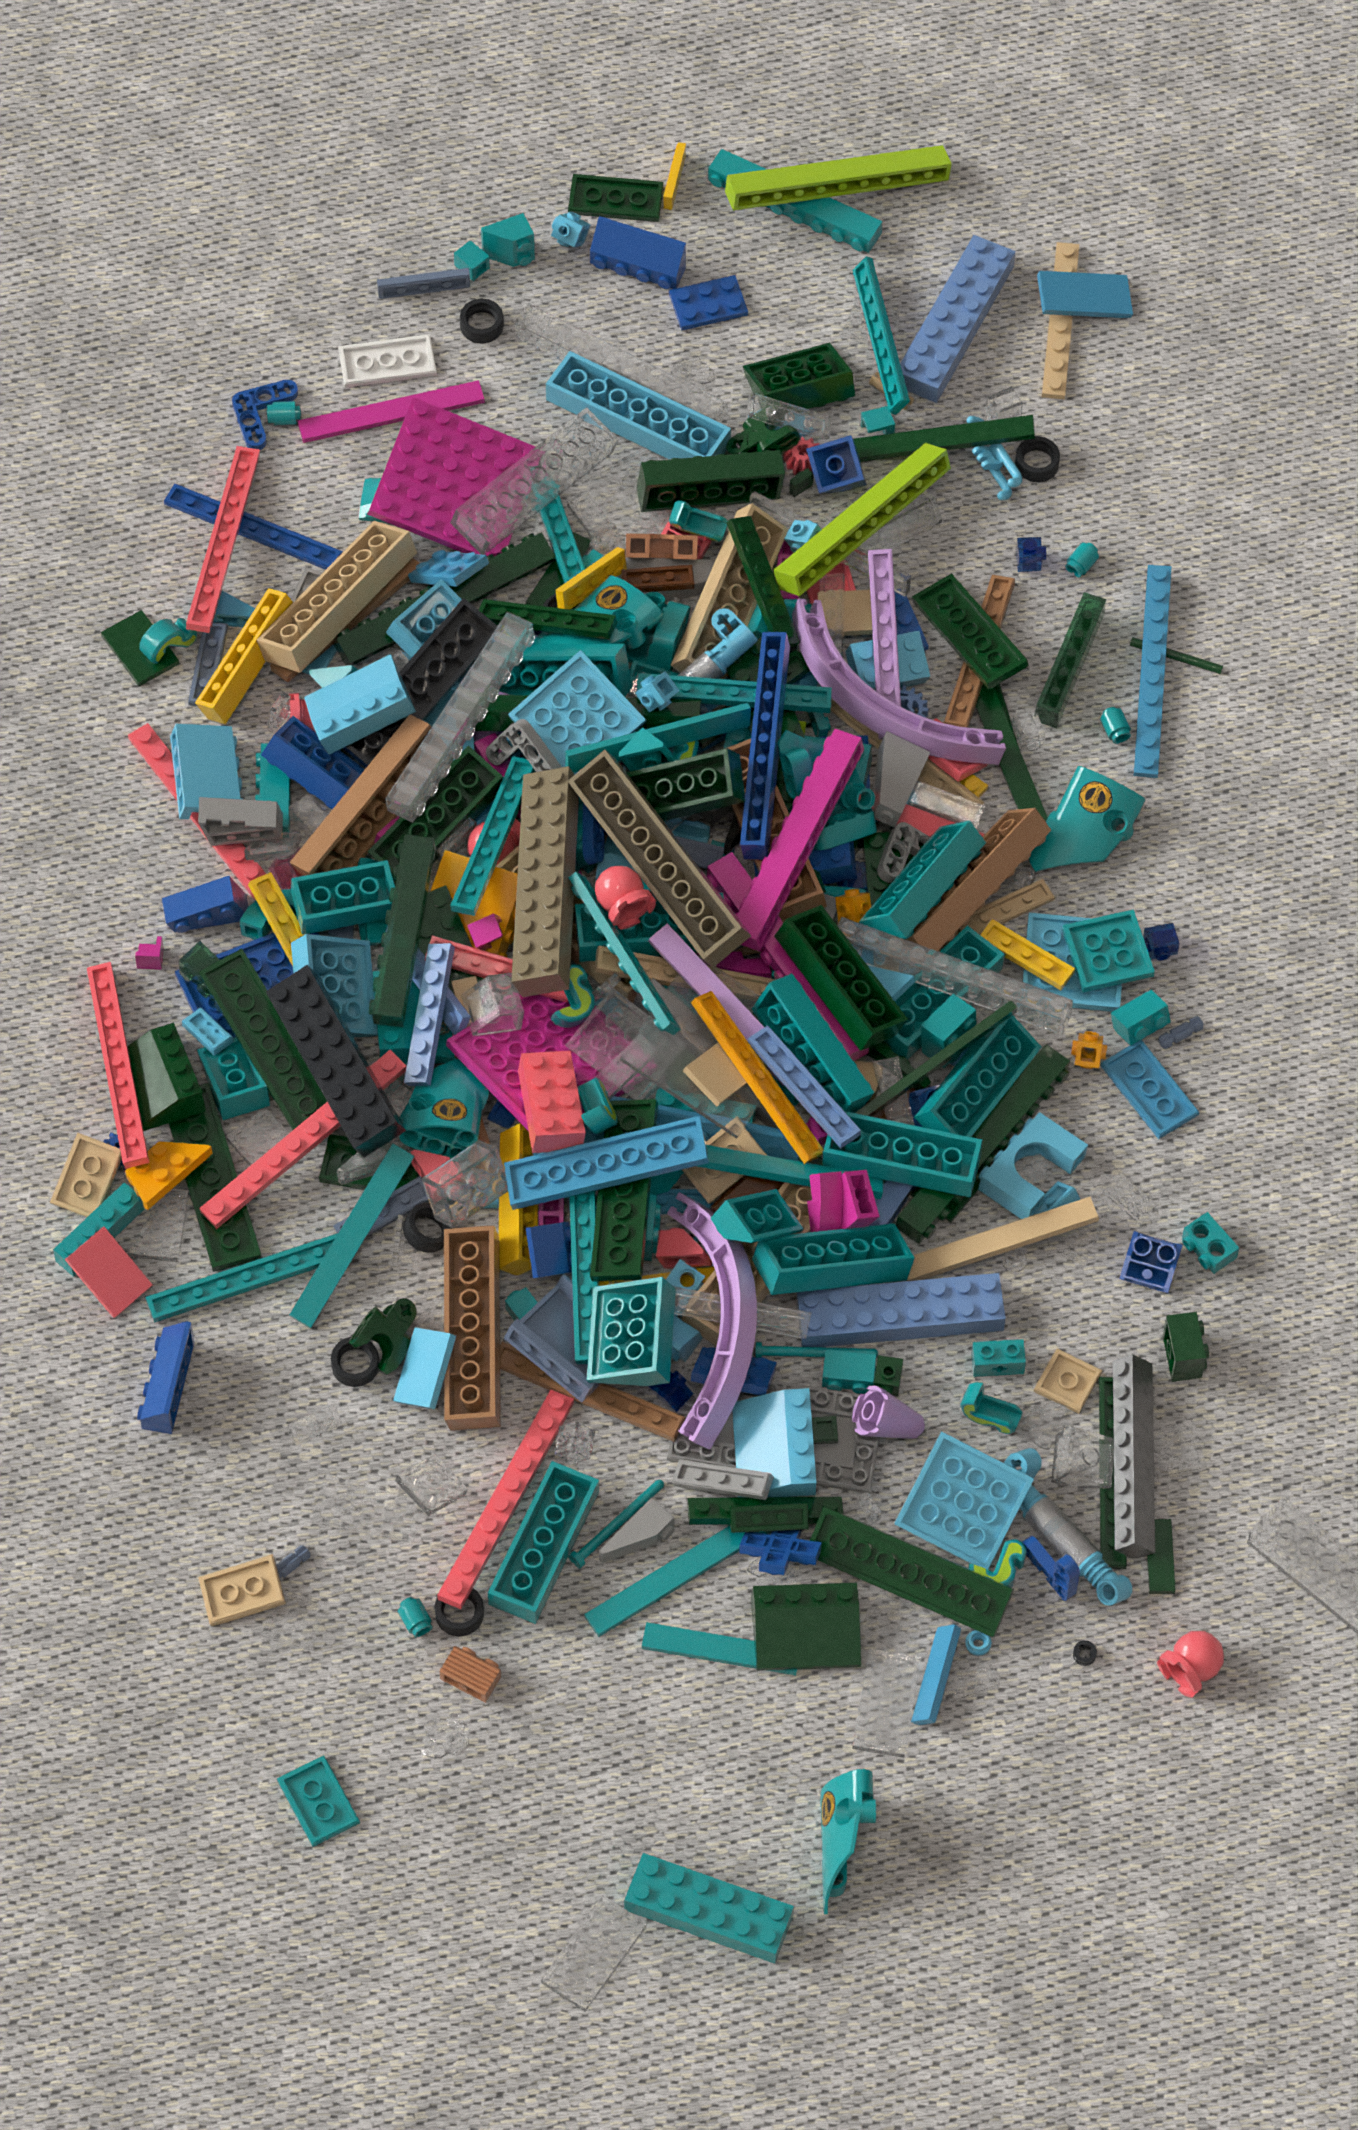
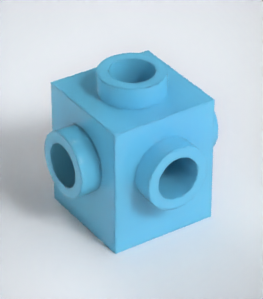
M574 212L560 214L552 223L553 231L551 236L558 239L557 243L563 246L579 247L585 242L591 224L581 220V216Z
M794 520L784 539L790 546V550L794 553L822 529L818 524L810 520Z
M665 671L655 678L651 674L641 681L642 687L635 694L648 712L657 707L661 711L671 703L670 698L678 693L679 689Z

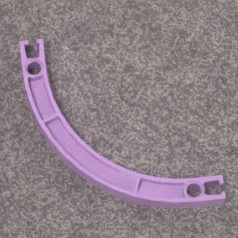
M798 598L792 613V619L800 641V651L818 683L822 687L832 688L831 698L842 709L874 732L885 736L888 731L929 751L931 756L954 761L999 765L1006 749L1005 743H1000L1003 739L1002 731L959 727L940 723L910 712L886 699L867 685L849 667L836 649L827 628L821 600H814L810 612L807 613L804 606L807 605L806 599Z
M679 1192L676 1199L687 1204V1208L682 1214L676 1211L677 1208L671 1206L667 1215L695 1234L708 1252L719 1284L721 1319L716 1351L709 1374L695 1404L678 1432L689 1437L688 1439L710 1450L736 1404L751 1362L757 1324L755 1281L750 1262L741 1242L724 1239L710 1219L714 1212Z

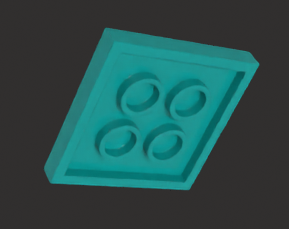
M1134 909L1063 925L1062 931L1083 993L1154 977L1155 971Z

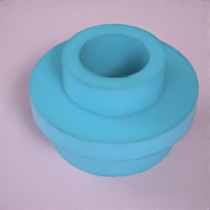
M977 1630L970 1632L965 1641L967 1650L976 1656L986 1654L992 1644L990 1636ZM975 1640H981L983 1642V1645L981 1647H977L974 1645L973 1642Z

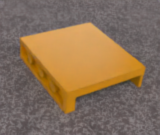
M444 850L431 891L446 885L453 900L470 858ZM495 866L475 916L458 913L473 948L476 947L467 925L494 913L501 917L502 922L499 925L503 937L490 942L492 948L485 951L507 957L508 946L514 941L517 873Z

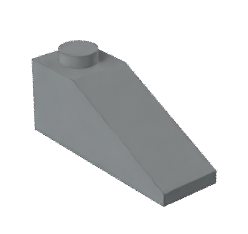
M651 1498L599 1550V1560L605 1563L653 1546L662 1538L667 1540L675 1530L674 1516Z

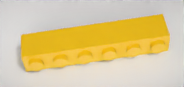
M268 588L196 700L195 704L207 719L226 725L265 664L257 639L293 603L287 593Z
M520 1123L500 1133L499 1263L500 1270L512 1275H521L532 1269L526 1228L538 1226V1204L512 1210L509 1200L504 1163L534 1156L529 1131Z

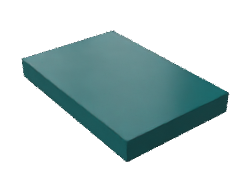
M324 1755L277 1778L279 1786L312 1847L360 1824V1820Z

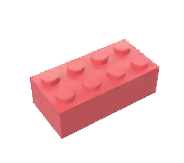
M571 1051L521 1053L518 1074L532 1153L551 1152L584 1144L586 1132L584 1121L581 1117L582 1110Z

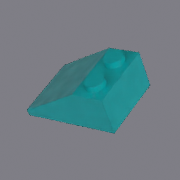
M236 1037L233 1038V1043L215 1056L205 1047L197 1049L213 1099L223 1121L270 1106L267 1085L256 1071Z

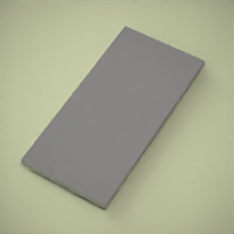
M685 1366L676 1409V1413L684 1416L685 1419L704 1386L702 1383L691 1381V1374L694 1368L691 1366ZM772 1380L767 1394L785 1389L809 1388L811 1417L836 1416L838 1443L814 1444L816 1485L870 1494L880 1437H865L855 1432L854 1428L857 1429L855 1422H852V1413L860 1394ZM740 1392L737 1401L760 1395ZM732 1411L710 1450L688 1439L689 1437L681 1433L678 1434L675 1442L670 1440L667 1455L668 1461L679 1462V1460L736 1468Z

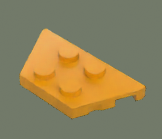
M158 1141L148 1150L150 1163L127 1168L125 1170L126 1177L129 1183L133 1185L137 1196H140L143 1201L144 1208L149 1210L213 1154L212 1148L209 1145Z

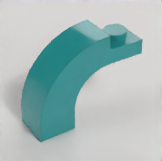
M291 889L281 890L297 918ZM256 900L247 908L240 919L241 935L254 940L268 935L272 930Z

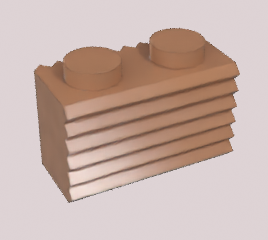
M454 1646L439 1671L440 1680L485 1703L501 1679V1669H499V1665L491 1659H485L484 1661L476 1657V1653L467 1647L461 1649Z

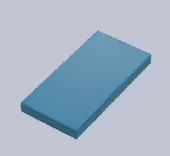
M1039 271L1037 274L1043 314L1131 318L1133 315L1127 275Z
M1142 1040L1101 1062V1068L1158 1139L1199 1115L1197 1108Z

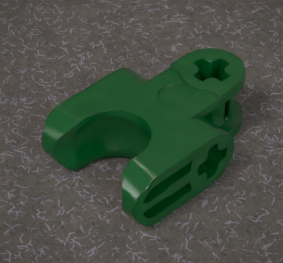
M771 403L744 421L742 426L744 431L730 438L726 449L729 454L780 450L782 455L799 443L800 435L790 425L775 430L777 426L784 422L785 411L780 404Z
M402 1298L394 1304L387 1306L383 1312L374 1307L364 1317L349 1340V1343L356 1349L361 1345L367 1344L370 1340L378 1343L382 1349V1359L378 1364V1368L385 1375L396 1370L407 1354L411 1337L406 1331L416 1318L417 1309L415 1304L407 1298Z

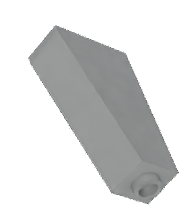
M626 558L627 569L693 565L694 589L658 591V593L664 595L665 602L701 595L714 565L713 560Z
M888 731L878 748L873 811L876 819L895 827L930 752Z

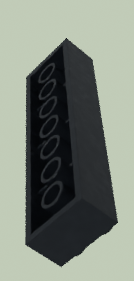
M465 598L459 602L399 672L416 712L410 715L422 721L427 719L499 635L501 628ZM408 716L340 750L362 768L366 769Z
M306 965L267 990L266 994L353 1148L365 1158L406 1131L405 1127L319 976Z

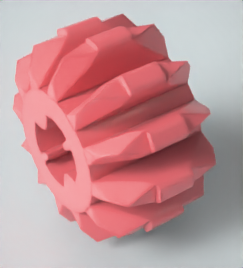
M802 436L796 446L783 454L787 470L793 469L794 476L799 471H804L805 469H809L813 473L806 449L820 444L814 443L813 438L807 441Z

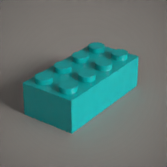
M388 860L291 878V896L302 935L398 917L399 899Z

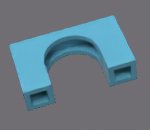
M1040 1112L1034 1119L1029 1118L1022 1128L1023 1131L1019 1135L1015 1134L1010 1139L1007 1149L1005 1151L1000 1150L993 1160L994 1163L990 1167L986 1166L979 1175L980 1184L978 1190L1020 1219L1035 1215L1042 1207L1045 1193L1023 1179L1016 1171L1014 1164L1027 1156H1040L1050 1160L1071 1174L1085 1158L1088 1144Z

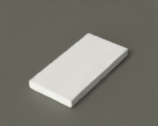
M430 334L338 346L345 388L437 376Z

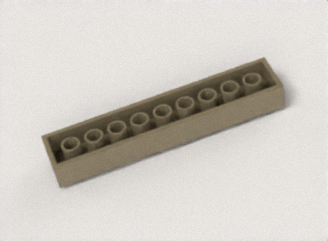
M606 750L601 752L568 780L571 787L704 961L715 967L751 937V934L619 762Z
M569 766L523 775L511 980L522 997L569 989L574 893L571 890L573 884L568 877L575 872L579 804L578 794L568 783V780L575 775Z

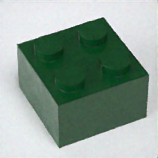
M1197 1312L1166 1315L1162 1337L1172 1382L1202 1378L1204 1369H1207L1206 1359L1209 1358V1348L1207 1343L1203 1344L1204 1324L1202 1320L1198 1321Z

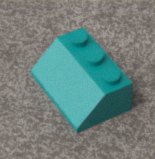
M777 1189L727 1199L710 1218L724 1239L748 1243L801 1232L804 1229Z

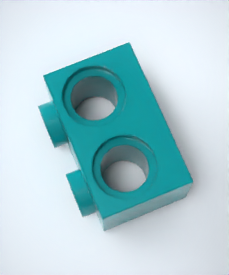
M1208 1212L1184 1227L1182 1242L1188 1251L1193 1250L1198 1255V1261L1204 1269H1210L1215 1274L1238 1257L1239 1247ZM1201 1233L1204 1234L1206 1237L1199 1238L1195 1234ZM1216 1251L1221 1253L1222 1255L1214 1256L1211 1252Z

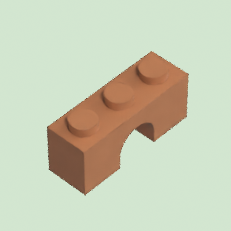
M626 533L625 557L697 560L698 535Z

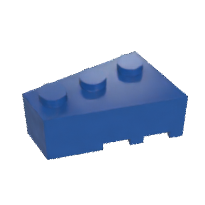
M230 876L162 898L166 924L174 933H184L193 929L240 922L241 917L249 907L246 893Z

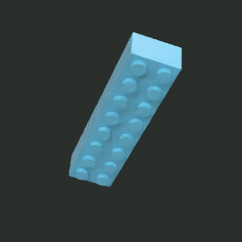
M571 351L568 352L546 382L547 401L667 459L716 456L718 454H725L727 451L726 445L731 438L730 427Z

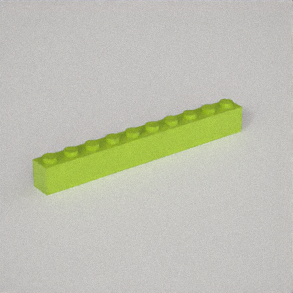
M943 145L731 174L727 175L725 194L733 211L948 181L952 163Z
M927 443L923 444L774 569L779 590L801 596L951 469L947 449Z

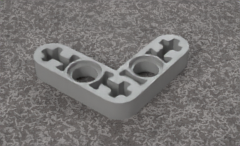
M520 719L511 724L486 749L487 758L494 765H500L507 761L520 749L536 772L562 768L531 724L525 719ZM507 738L511 741L513 747L509 745ZM533 747L536 748V750L538 751L539 756L536 755V753H535L534 750H533Z
M901 822L897 824L890 832L877 868L879 877L887 883H892L904 869L909 853L915 856L920 850L918 843L925 844L930 837L908 823ZM902 833H903L904 839H903L902 841H900L899 839H901V836H902ZM892 848H896L900 852L901 857L895 856ZM890 864H893V866L891 867V870H890V872H889V867H888V866H889Z

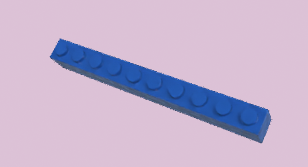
M762 632L740 841L744 859L763 860L764 857L769 855L779 761L777 742L781 738L790 652L786 632Z

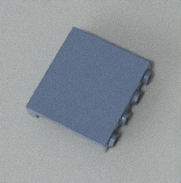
M563 1274L557 1285L525 1316L520 1320L516 1319L510 1325L504 1339L582 1403L602 1383H589L587 1381L588 1364L577 1365L575 1362L572 1280Z

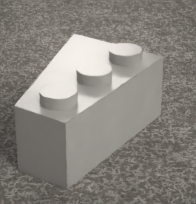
M199 797L198 823L211 846L282 839L283 812L278 803L274 801Z

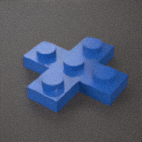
M802 1530L772 1531L771 1535L745 1532L740 1542L739 1553L752 1557L760 1556V1572H766L771 1575H785L790 1561L798 1562L802 1565H816L821 1553L822 1542L799 1539Z

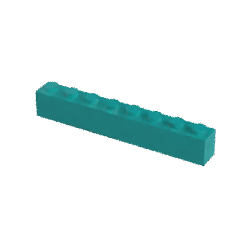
M721 149L708 167V181L715 187L725 188L727 175L767 169ZM830 197L766 206L777 215H786L793 222L808 225L813 231L830 235L837 242L843 241L850 244L857 251L863 250L869 253L882 234L883 221Z

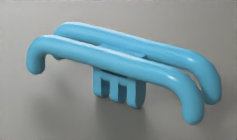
M969 416L967 418V423L984 421L976 416ZM1000 443L974 447L972 453L974 456H977L976 459L981 463L982 468L991 472L1002 489L997 494L998 499H1009L1012 495V488L1018 487L1022 483V475L1003 445ZM1003 465H1005L1012 476L1008 481L1000 471Z

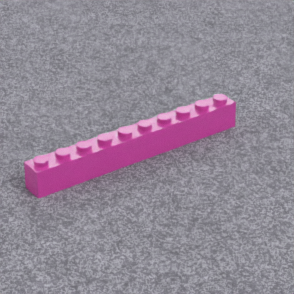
M834 729L832 735L826 738L824 750L821 756L816 757L811 775L805 778L800 796H796L790 815L786 816L783 820L782 830L779 836L774 838L768 857H764L758 877L753 878L748 896L744 897L740 903V911L737 917L751 934V937L741 945L760 952L864 751L862 739L859 736Z
M733 852L707 866L706 877L718 893H723L725 902L737 916L742 899L747 897L750 892L752 879ZM778 916L760 950L761 959L765 965L772 967L776 980L791 973L794 975L810 1000L816 1005L823 1019L829 1024L832 1032L843 1044L852 1061H856L868 1054L869 1048L862 1051L858 1049L774 937L783 924Z

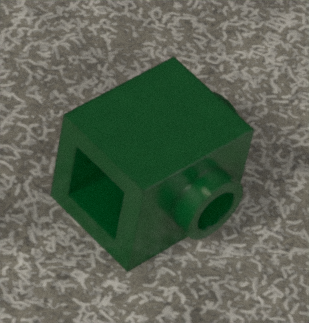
M878 1355L873 1386L881 1387L891 1395L898 1396L904 1359Z

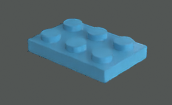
M440 550L433 553L432 558L428 561L416 565V569L409 573L408 576L411 583L435 585L442 579L448 586L456 587L488 565L489 561L486 555L475 554L474 552L460 553L459 551L445 552V550Z

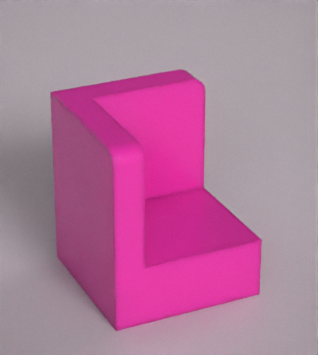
M493 913L467 925L477 949L483 951L492 948L490 942L503 937L499 925L502 922L500 916Z
M157 936L156 944L139 943L138 951L135 953L137 969L162 970L164 953L162 936Z

